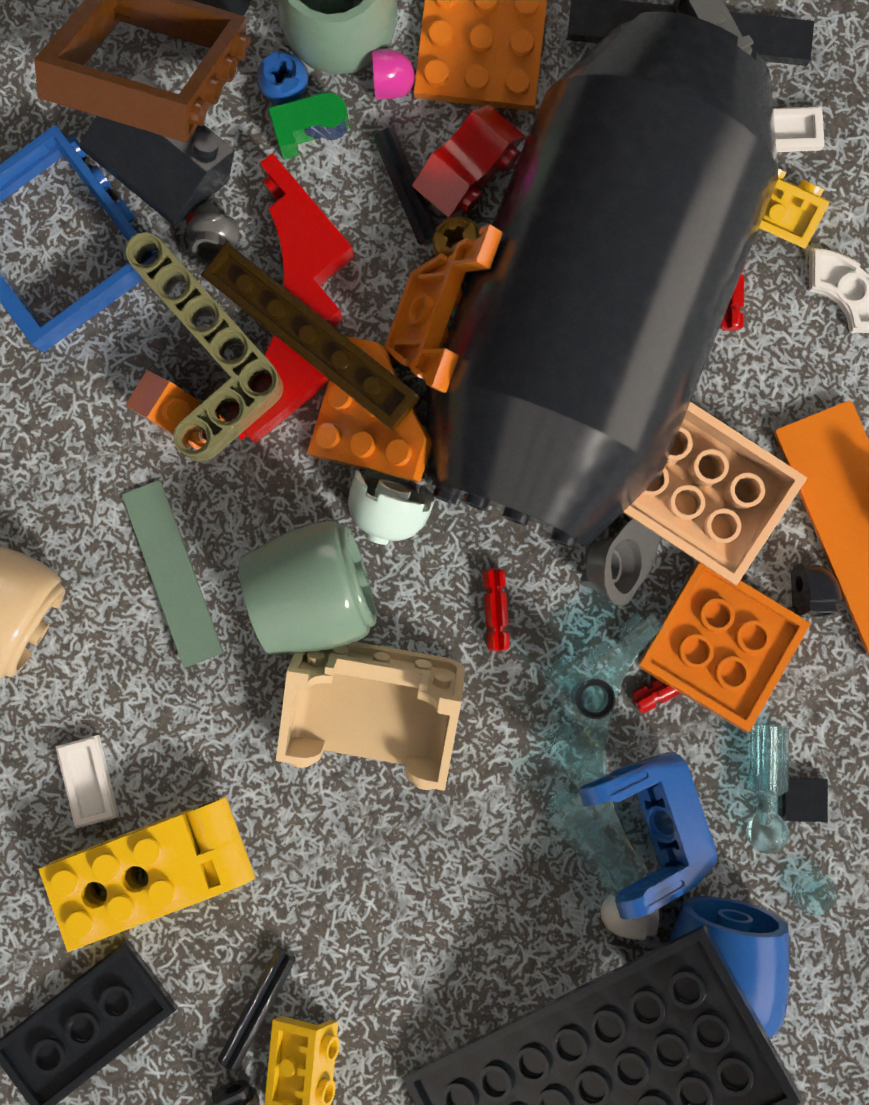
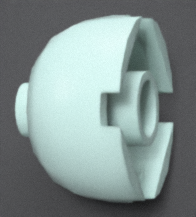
M357 470L355 471L349 491V513L355 524L366 532L365 537L368 540L386 545L389 543V540L402 541L408 539L424 527L435 502L433 494L422 485L419 492L407 487L404 484L410 481L408 479L366 470L364 476H362L360 471Z

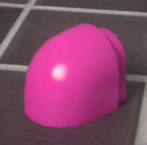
M383 48L372 50L376 100L404 97L411 91L415 81V74L410 60L406 55L396 50Z

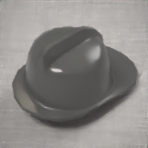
M631 518L616 536L596 541L590 547L586 568L580 578L581 583L586 587L593 588L597 592L606 594L611 602L617 606L628 604L653 568L659 546V536Z

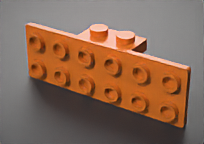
M846 401L778 428L774 431V435L786 464L807 477L799 490V495L832 573L839 583L843 599L869 658V439L853 402Z

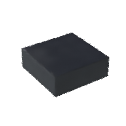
M782 777V820L828 822V779Z

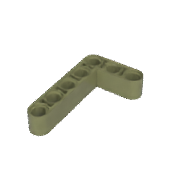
M148 232L138 233L129 240L126 246V258L130 265L230 377L226 383L185 417L174 431V444L180 452L192 461L206 462L214 458L278 402L284 390L283 381L269 360L160 238ZM154 250L159 251L158 258L154 263L150 265L141 264L145 253ZM180 281L187 282V287L183 294L177 297L169 296V289L174 283ZM207 312L215 314V320L210 327L204 329L196 328V322L200 315ZM238 343L244 346L243 354L240 358L233 361L224 359V352L231 344ZM259 375H269L272 377L271 387L262 393L253 392L252 383L254 379ZM227 403H238L240 410L237 417L232 421H221L220 411L222 407ZM195 431H205L207 439L204 446L198 450H190L188 448L190 435Z

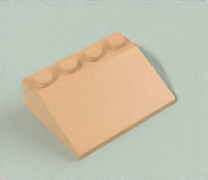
M690 402L662 475L623 513L737 586L807 477Z

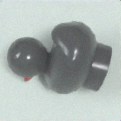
M203 202L187 215V240L192 246L193 254L200 261L210 263L226 242L233 248L238 244L239 226L231 216L226 217L224 214H221L213 203Z

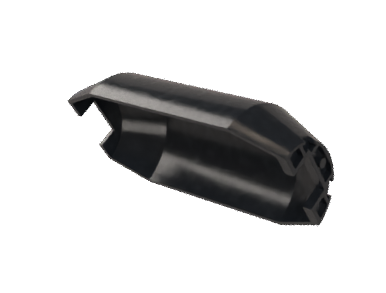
M672 12L640 13L634 20H623L545 93L492 223V226L502 231L503 234L491 268L472 272L449 328L448 337L441 348L459 355L447 392L442 393L426 384L427 427L431 438V449L429 452L430 486L434 490L433 497L452 505H456L459 499L466 505L482 511H486L488 505L503 510V518L522 526H527L528 521L531 520L541 524L547 532L551 533L549 538L551 541L573 549L575 543L588 546L662 475L779 178L770 71L757 52H752L749 55L737 46L738 36L720 26L689 15Z

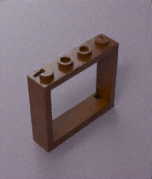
M84 0L34 59L38 98L186 143L198 125L203 126L207 110L211 104L216 105L218 103L225 83L233 80L240 60H246L247 47L251 42L250 36L246 35L247 17L192 0ZM120 21L211 48L179 94L84 66Z

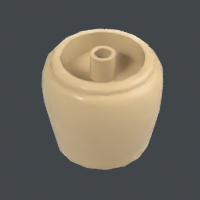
M0 546V679L5 676L14 677L28 662L32 653L26 648L27 643L30 642L35 646L40 643L50 625L43 621L42 618L50 607L59 608L65 595L61 579L55 571L38 560Z

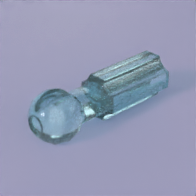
M754 724L749 733V790L758 795V813L749 821L746 833L750 844L760 853L775 854L786 845L789 839L788 825L778 815V797L788 791L789 726Z

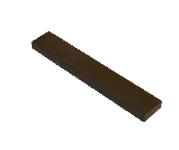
M227 242L200 274L207 282L392 431H395L421 399L417 393Z

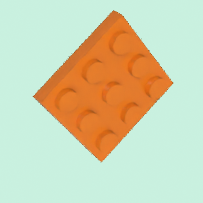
M425 0L414 98L480 106L489 104L491 107L534 111L547 0Z
M697 561L636 666L743 732H750L811 623L741 580L735 586Z

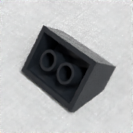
M141 72L130 79L159 88ZM99 116L95 117L80 142V149L173 226L229 181L235 149L204 124L203 126L198 125L185 143Z

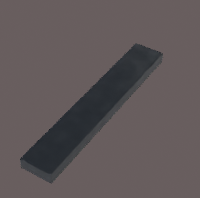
M571 0L567 40L598 44L623 20L632 21L640 13L677 12L671 5L625 0ZM730 12L742 36L750 35L754 43L750 45L752 52H757L764 62L807 66L810 62L814 21Z

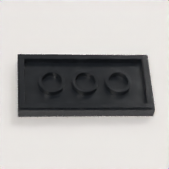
M127 939L0 1038V1066L29 1105H56L175 1012L178 1006Z

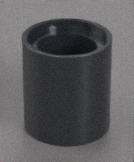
M585 678L577 682L572 689L571 702L577 712L590 719L606 717L615 706L614 690L603 680ZM590 686H598L604 695L602 705L595 710H587L582 703V694Z

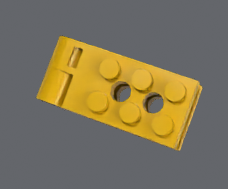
M227 796L206 802L53 860L48 865L38 869L67 952L230 891L256 878ZM134 866L141 867L146 871L148 883H142L136 879ZM95 882H99L105 887L107 898H102L96 893L94 889Z

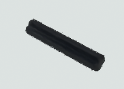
M391 127L378 131L374 136L375 144L415 238L420 245L432 242L436 226L423 195L412 186L416 179L397 134Z
M277 948L232 1030L218 1057V1062L223 1067L232 1071H236L239 1068L296 961L295 955L286 949Z

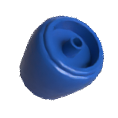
M697 896L684 900L668 942L706 924L768 1037L771 1038L781 1029L787 1012L789 997L788 924L772 912L743 901L713 896Z

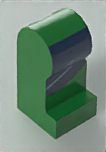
M322 93L268 108L283 160L299 156L296 145L319 138L337 140L344 136L349 127L346 103L339 95L334 93Z

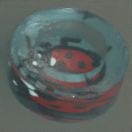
M807 870L800 873L794 879L791 886V896L794 903L807 914H825L836 902L837 891L833 881L819 871Z

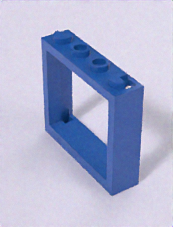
M56 124L0 164V202H2L64 156L129 242L133 236L138 234L130 224V222L136 219L132 211L121 197L115 202L106 192V190L112 187L110 182L97 165L92 169L87 167L82 160L87 154L80 149L79 141L74 135L66 139ZM154 250L145 253L141 264L150 265L154 263L157 259L154 255L159 251ZM128 263L43 325L0 268V303L29 342L44 353L143 279Z

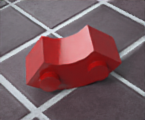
M489 104L473 110L455 134L442 147L431 154L412 186L448 218L455 215L461 209L468 213L478 203L483 194L481 190L500 169L506 172L517 161L521 154L517 147L525 135Z

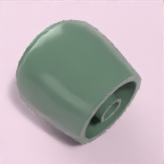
M277 0L279 26L293 54L310 68L333 75L355 73L373 64L372 50L387 49L390 46L398 20L396 0Z
M329 519L312 522L290 530L239 558V576L245 605L257 638L265 652L270 655L327 650L348 645L363 639L369 634L370 627H373L376 623L375 603L366 568L357 542L346 524L340 525L336 520Z

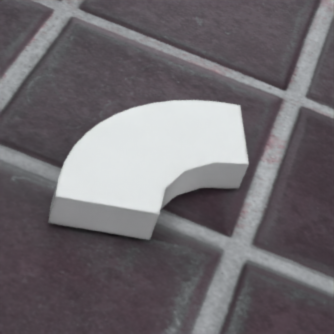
M812 248L809 251V291L826 295L840 306L847 317L850 333H869V275L859 267L861 264L843 254L826 249Z

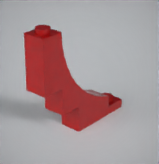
M271 153L260 162L265 176L261 183L272 198L277 201L269 207V211L277 228L282 249L284 288L331 326L335 327L343 320L341 311L320 286L354 259L353 248L277 157ZM273 336L264 356L274 366L283 381L284 390L282 396L277 403L238 436L240 440H243L248 435L256 444L328 385L329 379L276 336ZM259 375L252 383V391L257 393L267 391L272 385V377L269 375ZM232 402L223 406L231 415L225 422L232 421L239 414L240 408L238 403Z

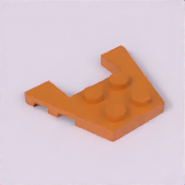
M490 224L479 229L481 237L472 241L466 237L458 242L452 255L447 257L441 253L410 272L384 345L391 356L401 364L409 367L411 372L417 377L424 379L428 386L442 393L447 392L459 355L445 348H440L448 337L447 323L451 312L462 298L461 284L465 273L491 268L503 234L502 231Z

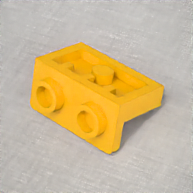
M778 168L779 178L759 228L806 249L830 202L826 198L821 197L824 191L823 188L804 179H801L798 186L784 180L787 172Z
M285 1016L272 1020L264 1105H331L336 1090L335 1082L333 1081L334 1065L340 1047L339 1038L337 1037L338 1022L328 1020L316 1025Z

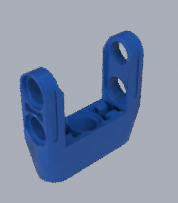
M666 752L625 765L578 788L583 806L585 807L608 801L618 803L637 793L661 866L656 871L618 891L615 903L621 919L639 918L656 911L697 887L716 865L717 851L686 761L677 753Z

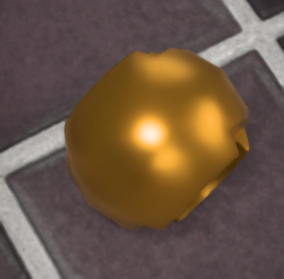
M462 216L445 219L436 228L433 235V251L435 256L441 253L447 257L452 255L456 244L452 246L454 241L460 242L466 237L474 241L481 237L479 235L480 227L471 219Z

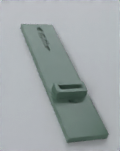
M161 480L121 494L183 668L223 654L224 651Z

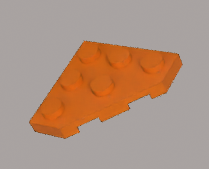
M345 336L397 377L390 363L392 360L384 346L378 342ZM329 380L307 454L327 461L421 482L431 449V438L426 428L421 425L414 411L415 406L395 431H392Z

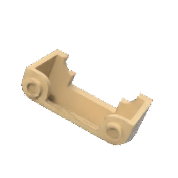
M353 642L327 650L294 653L286 674L276 761L304 768L318 762L322 757L323 750L406 765L405 777L419 789L445 791L462 701L465 668L461 663L450 658L361 642Z

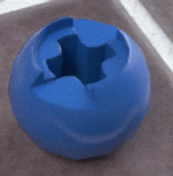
M274 51L263 58L257 69V85L268 101L276 105L286 104L302 98L308 86V72L304 63L296 55L288 51ZM282 73L289 74V78H285L283 84L276 83V79H280Z

